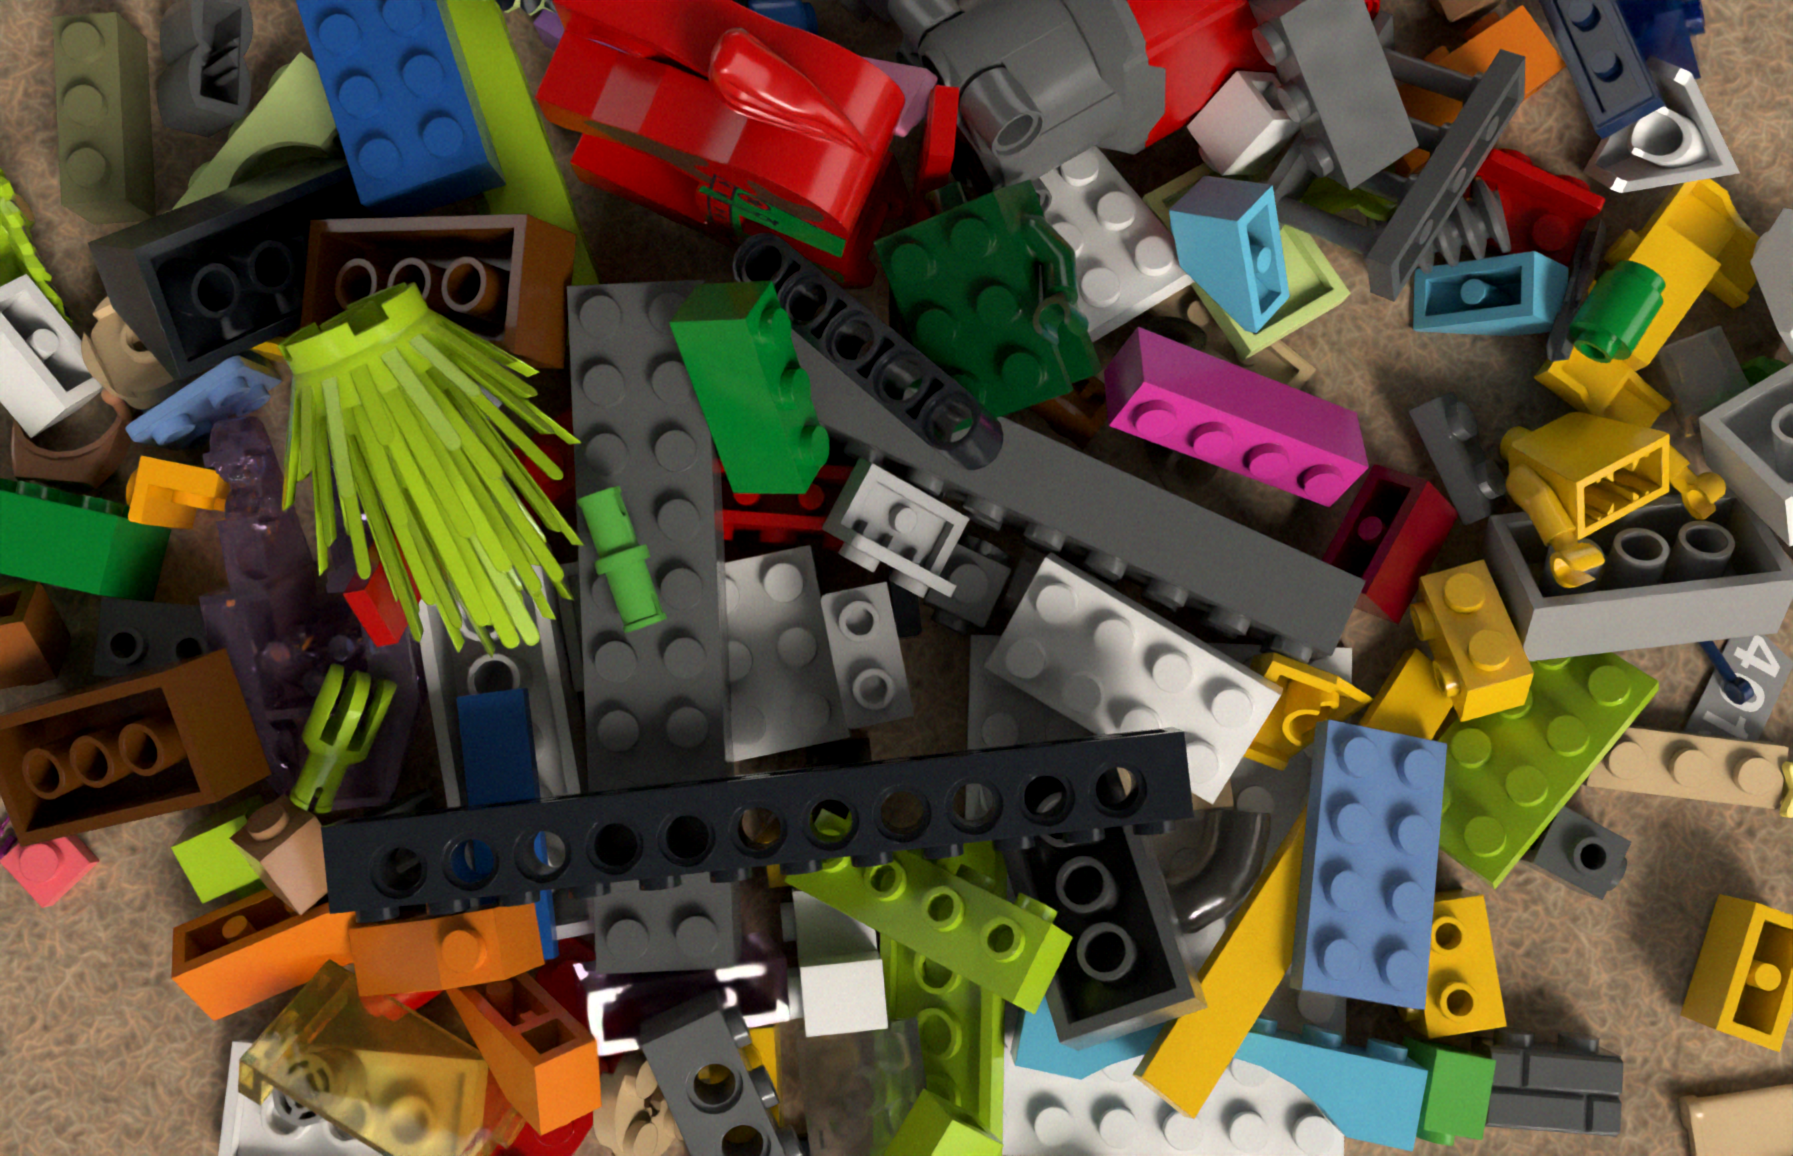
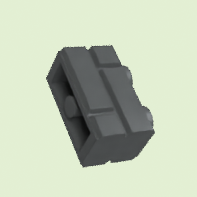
M1511 1027L1494 1028L1493 1038L1472 1036L1471 1051L1496 1060L1485 1123L1486 1127L1617 1137L1620 1134L1622 1103L1619 1095L1622 1093L1624 1063L1621 1056L1599 1046L1600 1038L1583 1033L1558 1032L1557 1043L1534 1041V1032Z

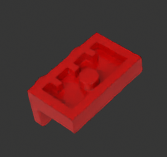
M1492 148L1475 175L1481 176L1491 191L1495 190L1497 184L1511 251L1503 253L1493 238L1487 239L1486 251L1497 256L1536 251L1564 266H1568L1578 244L1581 230L1585 228L1588 220L1601 212L1606 201L1604 197L1591 192L1588 184L1581 179L1570 175H1553L1533 166L1528 156L1513 149ZM1471 183L1462 195L1464 198L1469 197Z

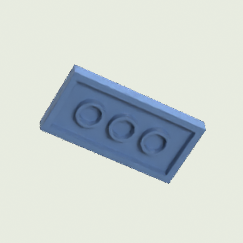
M1329 719L1316 722L1289 988L1425 1010L1447 743Z

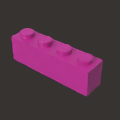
M1136 328L1104 370L1108 424L1110 427L1330 507L1369 468L1357 412L1143 328Z

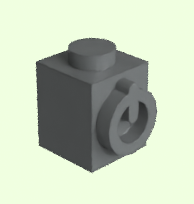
M962 533L939 577L957 587L951 598L930 588L923 605L934 609L930 620L962 635H966L969 626L981 631L985 627L1011 571V568L1007 567L1011 556L989 542Z

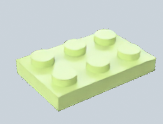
M1203 163L1146 194L1142 200L1171 233L1169 209L1204 175L1255 183L1268 182L1270 179L1264 168L1257 175H1221L1212 170L1206 163ZM1285 224L1281 229L1280 236L1290 297L1257 333L1245 331L1196 282L1191 283V286L1242 361L1340 305L1351 294L1310 234Z

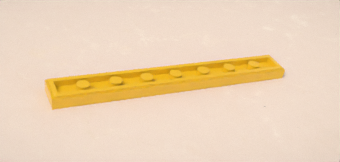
M1417 648L1404 651L1375 696V700L1372 701L1357 725L1432 740L1453 706L1451 698H1445L1439 690L1433 671V661ZM1308 802L1197 973L1208 1008L1166 1021L1132 1074L1184 1117L1195 1119L1292 964Z

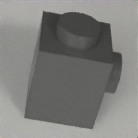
M1563 806L1521 857L1519 862L1579 894L1603 900L1607 891L1614 889L1623 878L1627 868L1625 855L1632 842Z

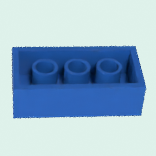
M296 0L360 202L376 218L411 217L507 185L446 0Z

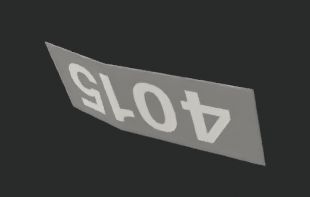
M1765 635L1728 639L1722 655L1737 677H1742L1751 684L1754 696L1742 705L1733 703L1725 694L1724 685L1726 683L1715 668L1698 705L1683 731L1758 740L1793 667V661Z

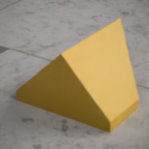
M1275 652L1254 655L1249 669L1283 688V691L1243 757L1284 771L1290 758L1314 742L1316 722L1328 719L1344 722L1375 699L1337 675Z

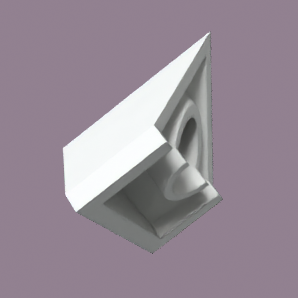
M1652 55L1649 56L1646 63L1665 106L1616 133L1601 139L1583 171L1586 175L1619 193L1740 173L1692 73Z

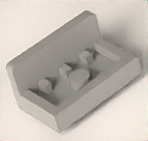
M859 457L822 529L844 541L838 554L874 572L879 562L882 561L894 568L888 580L924 598L928 588L931 587L951 598L957 586L939 577L970 518L875 464Z

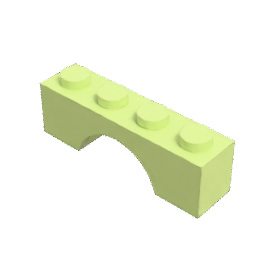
M300 52L291 64L282 66L274 73L268 85V92L252 112L244 114L241 119L232 125L228 134V141L212 161L206 162L196 169L189 180L188 190L172 210L309 157L345 158L346 155L315 62Z

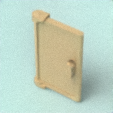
M1793 1083L1699 1098L1695 1095L1679 1097L1678 1102L1682 1125L1688 1130L1691 1156H1793Z

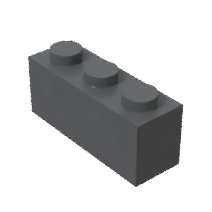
M1250 0L1248 2L1258 24L1252 30L1253 39L1265 60L1276 67L1283 84L1277 88L1279 101L1289 117L1296 123H1299L1306 139L1300 145L1302 155L1310 169L1318 177L1323 178L1327 175L1342 186L1352 190L1419 146L1364 0Z

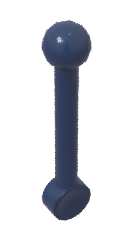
M1713 641L1698 642L1725 681L1724 691L1727 697L1738 705H1742L1754 696L1751 684L1744 678L1737 677Z

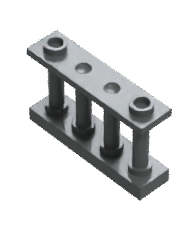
M1380 11L1373 25L1393 78L1463 102V108L1454 122H1445L1441 127L1408 116L1419 145L1416 148L1430 152V159L1419 175L1413 173L1406 178L1382 169L1355 187L1397 203V210L1387 226L1379 225L1373 230L1300 202L1317 176L1306 163L1300 149L1301 143L1306 141L1302 130L1268 182L1262 181L1260 183L1273 185L1280 231L1285 224L1362 254L1363 261L1367 264L1370 293L1395 302L1525 97V56L1500 49L1485 73L1479 71L1474 76H1470L1395 51L1393 14Z

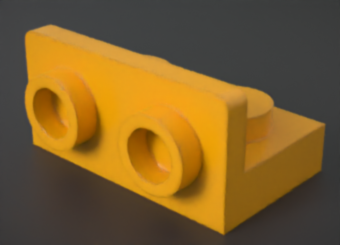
M141 456L138 469L131 474L126 487V502L130 507L128 520L129 522L192 530L197 508L238 514L240 502L262 506L267 481Z

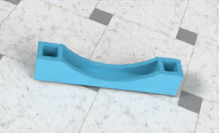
M1044 995L1035 1015L1019 1007L1010 1054L1015 1066L1082 1080L1111 1064L1145 1055L1166 1022L1077 1051L1059 1042ZM1264 1014L1258 1016L1233 1058L1261 1066L1295 1085L1312 1099L1326 1118L1347 1138L1413 1152L1428 1070L1407 1057V1047L1376 1038H1368L1366 1048L1342 1043L1343 1034L1332 1029L1303 1024L1302 1032L1299 1034L1277 1029L1278 1020Z

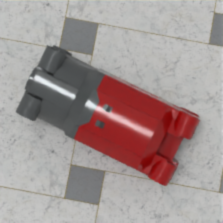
M888 0V11L904 33L902 45L895 50L897 63L928 69L938 77L935 85L960 87L951 174L957 181L961 180L962 184L974 188L980 197L1031 179L1044 214L1051 204L1052 195L1039 177L1093 146L1136 154L1190 123L1236 71L1268 72L1273 74L1277 72L1276 67L1269 64L1262 56L1253 39L1252 30L1258 24L1248 3L1250 0ZM1364 0L1373 22L1380 9V0Z

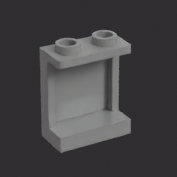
M887 582L823 595L821 606L846 726L850 729L913 717L914 712Z

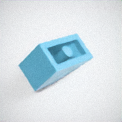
M1204 175L1169 209L1170 230L1175 240L1179 265L1245 331L1257 333L1290 297L1273 185Z
M1536 251L1459 262L1458 266L1450 267L1449 264L1433 266L1432 272L1424 274L1420 268L1415 269L1413 330L1417 332L1518 336L1551 332L1557 312L1560 314L1568 287V267Z

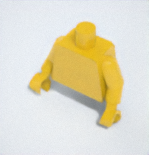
M1584 412L1568 413L1534 431L1521 426L1513 427L1507 431L1500 444V455L1504 461L1509 463V474L1506 480L1507 492L1514 503L1518 504L1529 515L1545 546H1552L1555 550L1550 556V569L1556 582L1564 588L1578 587L1596 580L1583 571L1602 565L1605 561L1602 553L1590 543H1579L1578 540L1668 493L1669 483L1681 493L1682 502L1687 511L1699 520H1705L1716 511L1714 503L1725 494L1726 490L1725 481L1720 475L1713 472H1704L1697 476L1688 468L1691 463L1670 444L1669 433Z

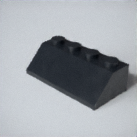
M309 157L88 242L112 308L173 379L184 380L300 326L311 220L375 218V216L361 204L347 160Z

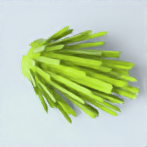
M405 282L397 284L347 305L348 310L320 325L322 332H320L316 323L313 322L279 343L278 348L292 371L284 457L285 471L282 511H285L295 503L297 482L309 477L310 471H312L319 576L328 568L327 547H330L337 538L328 447L329 439L345 532L347 536L351 537L357 573L361 579L366 580L369 578L372 570L358 502V492L396 602L398 599L400 600L412 636L418 643L421 641L424 632L418 615L420 608L381 501L422 600L427 605L436 604L458 653L465 641L459 630L462 627V615L455 599L460 603L491 658H493L496 645L486 629V625H493L502 644L506 648L513 649L518 646L520 639L515 630L516 628L527 645H536L540 640V634L523 604V596L520 591L524 589L526 594L533 598L544 618L556 620L541 591V581L531 565L542 567L562 598L574 600L563 581L564 573L562 568L545 545L547 542L545 535L504 477L503 470L548 529L556 532L562 531L572 545H585L485 415L548 477L561 480L563 478L561 469L482 393L481 388L476 382L540 434L555 433L569 445L582 443L525 399L537 396L536 389L495 361L504 366L507 365L526 377L540 372L429 309L415 282L408 286Z

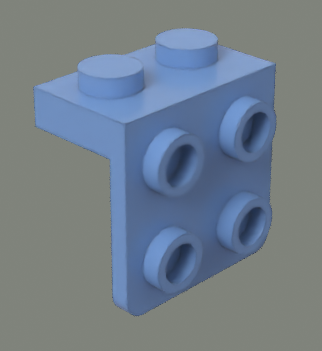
M247 350L226 359L163 402L149 409H141L144 414L128 424L125 430L134 442L174 451L181 449L183 452H189L212 440L217 435L215 426L234 413L238 417L245 416L266 404L271 398L268 391L283 381L267 358Z

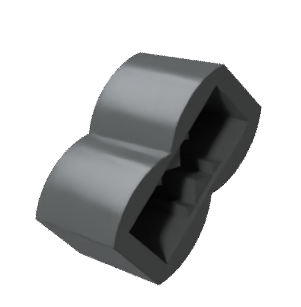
M177 0L166 10L160 26V46L167 68L160 78L157 92L158 109L165 127L209 138L238 121L245 114L250 101L251 81L243 56L249 49L253 35L252 13L247 0Z

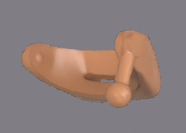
M103 387L101 397L104 402L112 405L117 413L115 421L95 442L74 451L53 452L37 447L33 443V439L29 437L13 417L10 445L15 479L27 483L30 480H36L46 485L50 482H58L69 486L84 485L91 489L98 488L115 472L126 456L131 438L125 428L132 421L140 417L139 413L134 411L132 407H128L125 400L110 394Z

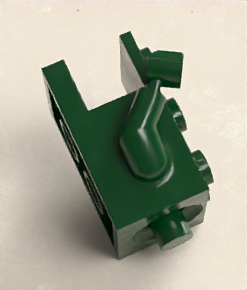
M1031 179L990 192L971 201H968L961 180L950 183L922 195L930 218L873 241L889 281L888 326L970 392L996 418L1070 393L1074 390L1072 383L1094 376L1102 370L1088 333V319L1080 311L1077 303L1078 282L1075 251L1046 220ZM922 378L914 380L907 387V390L915 394L921 386ZM972 418L961 421L955 427L953 433L971 427Z

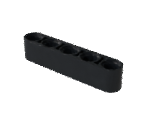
M757 233L747 238L739 246L734 255L732 265L735 279L738 282L772 281L780 306L788 313L791 329L930 447L962 470L975 471L988 466L996 459L1002 449L1004 438L1001 423L964 387L779 236L773 233ZM779 269L777 275L770 280L773 273ZM826 303L822 313L813 319L816 310ZM873 340L870 350L863 357L857 359L862 346ZM922 378L918 391L912 397L903 400L907 387L914 380ZM972 418V425L968 433L960 440L951 442L955 427L961 421Z

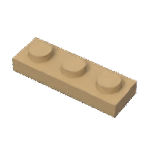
M1630 725L1582 784L1589 787L1779 810L1784 782L1782 765L1787 761L1789 747L1775 742Z

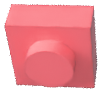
M75 834L23 847L18 843L0 860V863L42 908L53 906L100 860Z

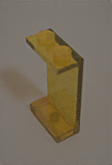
M331 959L326 961L239 1059V1093L261 1106L272 1093L274 1087L383 1156H490L498 1144L507 1149L516 1139L526 1122L525 1118L506 1099L478 1049L388 994L359 996L356 975Z

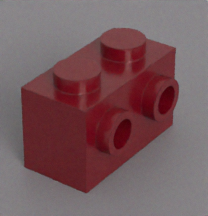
M1374 464L1321 561L1366 581L1354 608L1399 625L1418 590L1420 577L1427 574L1459 514L1428 480Z

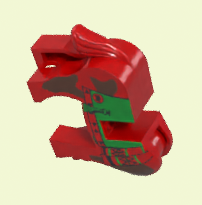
M732 0L552 1L564 27V32L537 90L535 99L547 121L569 130L582 132L570 160V164L579 181L634 202L735 251L752 235L757 233H773L787 242L844 290L871 287L877 274L876 267L868 259L874 245L873 241L876 240L884 219L899 218L909 198V192L895 155L887 151L905 104V95L887 74L869 61L832 41L772 20ZM592 40H596V41H600V42L609 44V45L614 46V47H616V48H618V49H621V50H623V51H625V52L618 51V50H616V49H613V48H611V47L605 46V45H603V44H600V43L595 42V41H592Z

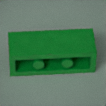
M752 281L698 284L669 321L733 493L805 494L821 466L828 459L829 437L826 429L819 424L811 399L810 379L807 372L800 366L791 339L790 318L788 313L780 306L773 282Z

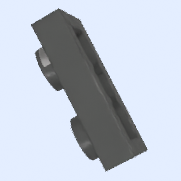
M1454 391L1430 400L1409 411L1464 526L1483 519L1509 504L1504 495L1506 492V482L1503 473L1493 460L1486 458L1476 437L1478 435L1476 418L1464 402H1459Z

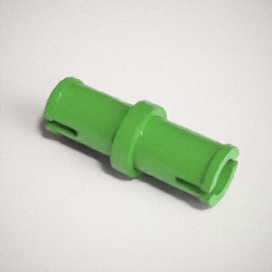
M619 485L577 500V503L582 509L600 559L593 562L597 574L606 575L624 625L622 628L624 633H628L667 619V615L663 612L644 560L651 557L646 544L639 546L621 496L622 491Z

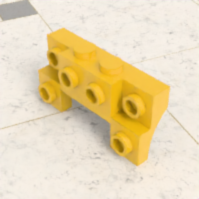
M1710 178L1675 184L1643 229L1636 233L1631 229L1626 230L1605 254L1603 260L1610 264L1607 270H1613L1619 261H1634L1654 270L1663 278L1666 284L1661 294L1663 298L1662 307L1628 359H1612L1609 363H1600L1584 356L1573 345L1568 360L1551 362L1547 358L1533 378L1579 412L1650 428L1660 413L1667 411L1672 403L1647 384L1635 371L1650 364L1704 288L1732 309H1735L1746 303L1750 297L1748 292L1757 281L1750 261L1753 258L1754 249L1760 237L1742 220L1732 204L1728 191ZM1593 279L1588 288V295L1597 282L1595 279Z

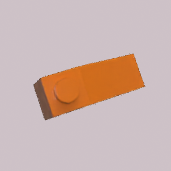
M496 902L473 906L467 910L454 913L423 915L348 930L359 996L438 991L501 981L545 964L535 903L499 907Z
M527 972L506 980L446 989L448 996L506 1099L540 1136L602 1107L597 1039Z

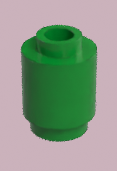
M1629 260L1619 261L1613 270L1604 271L1569 325V331L1576 339L1574 342L1576 349L1584 356L1600 363H1609L1612 359H1628L1663 305L1661 294L1666 287L1663 278L1651 268Z

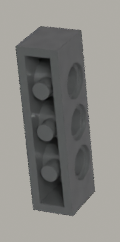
M714 988L640 1022L641 1048L691 1156H805L792 1125L789 1124L779 1128L770 1108L779 1104L780 1101L765 1065L762 1064L753 1069L743 1047L752 1043V1038L737 1004L725 1008L717 988ZM710 1064H721L731 1070L726 1079L716 1084L703 1083L696 1078L699 1070ZM739 1125H748L758 1130L752 1139L744 1143H733L724 1138L730 1129Z

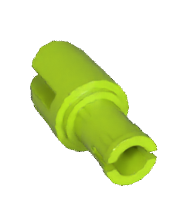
M335 663L331 664L301 735L303 742L307 745L310 752L297 783L293 786L289 795L290 800L296 806L307 811L314 795L318 798L314 807V813L321 814L331 811L335 802L334 798L348 765L366 760L398 686L394 681L384 678L379 681L360 727H358L357 724L368 697L371 676L365 672L354 671L335 715L331 717L329 715L339 694L344 675V666Z

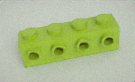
M822 808L814 825L820 832L826 835H839L851 826L852 815L849 811L846 819H843ZM921 848L893 851V862L871 867H852L850 856L822 859V870L807 874L787 875L784 882L1034 1015L1073 938L1052 924L1058 913L1054 909L1020 892L1014 904L993 894L998 885L997 881L962 863L954 875L936 866L939 859H923Z

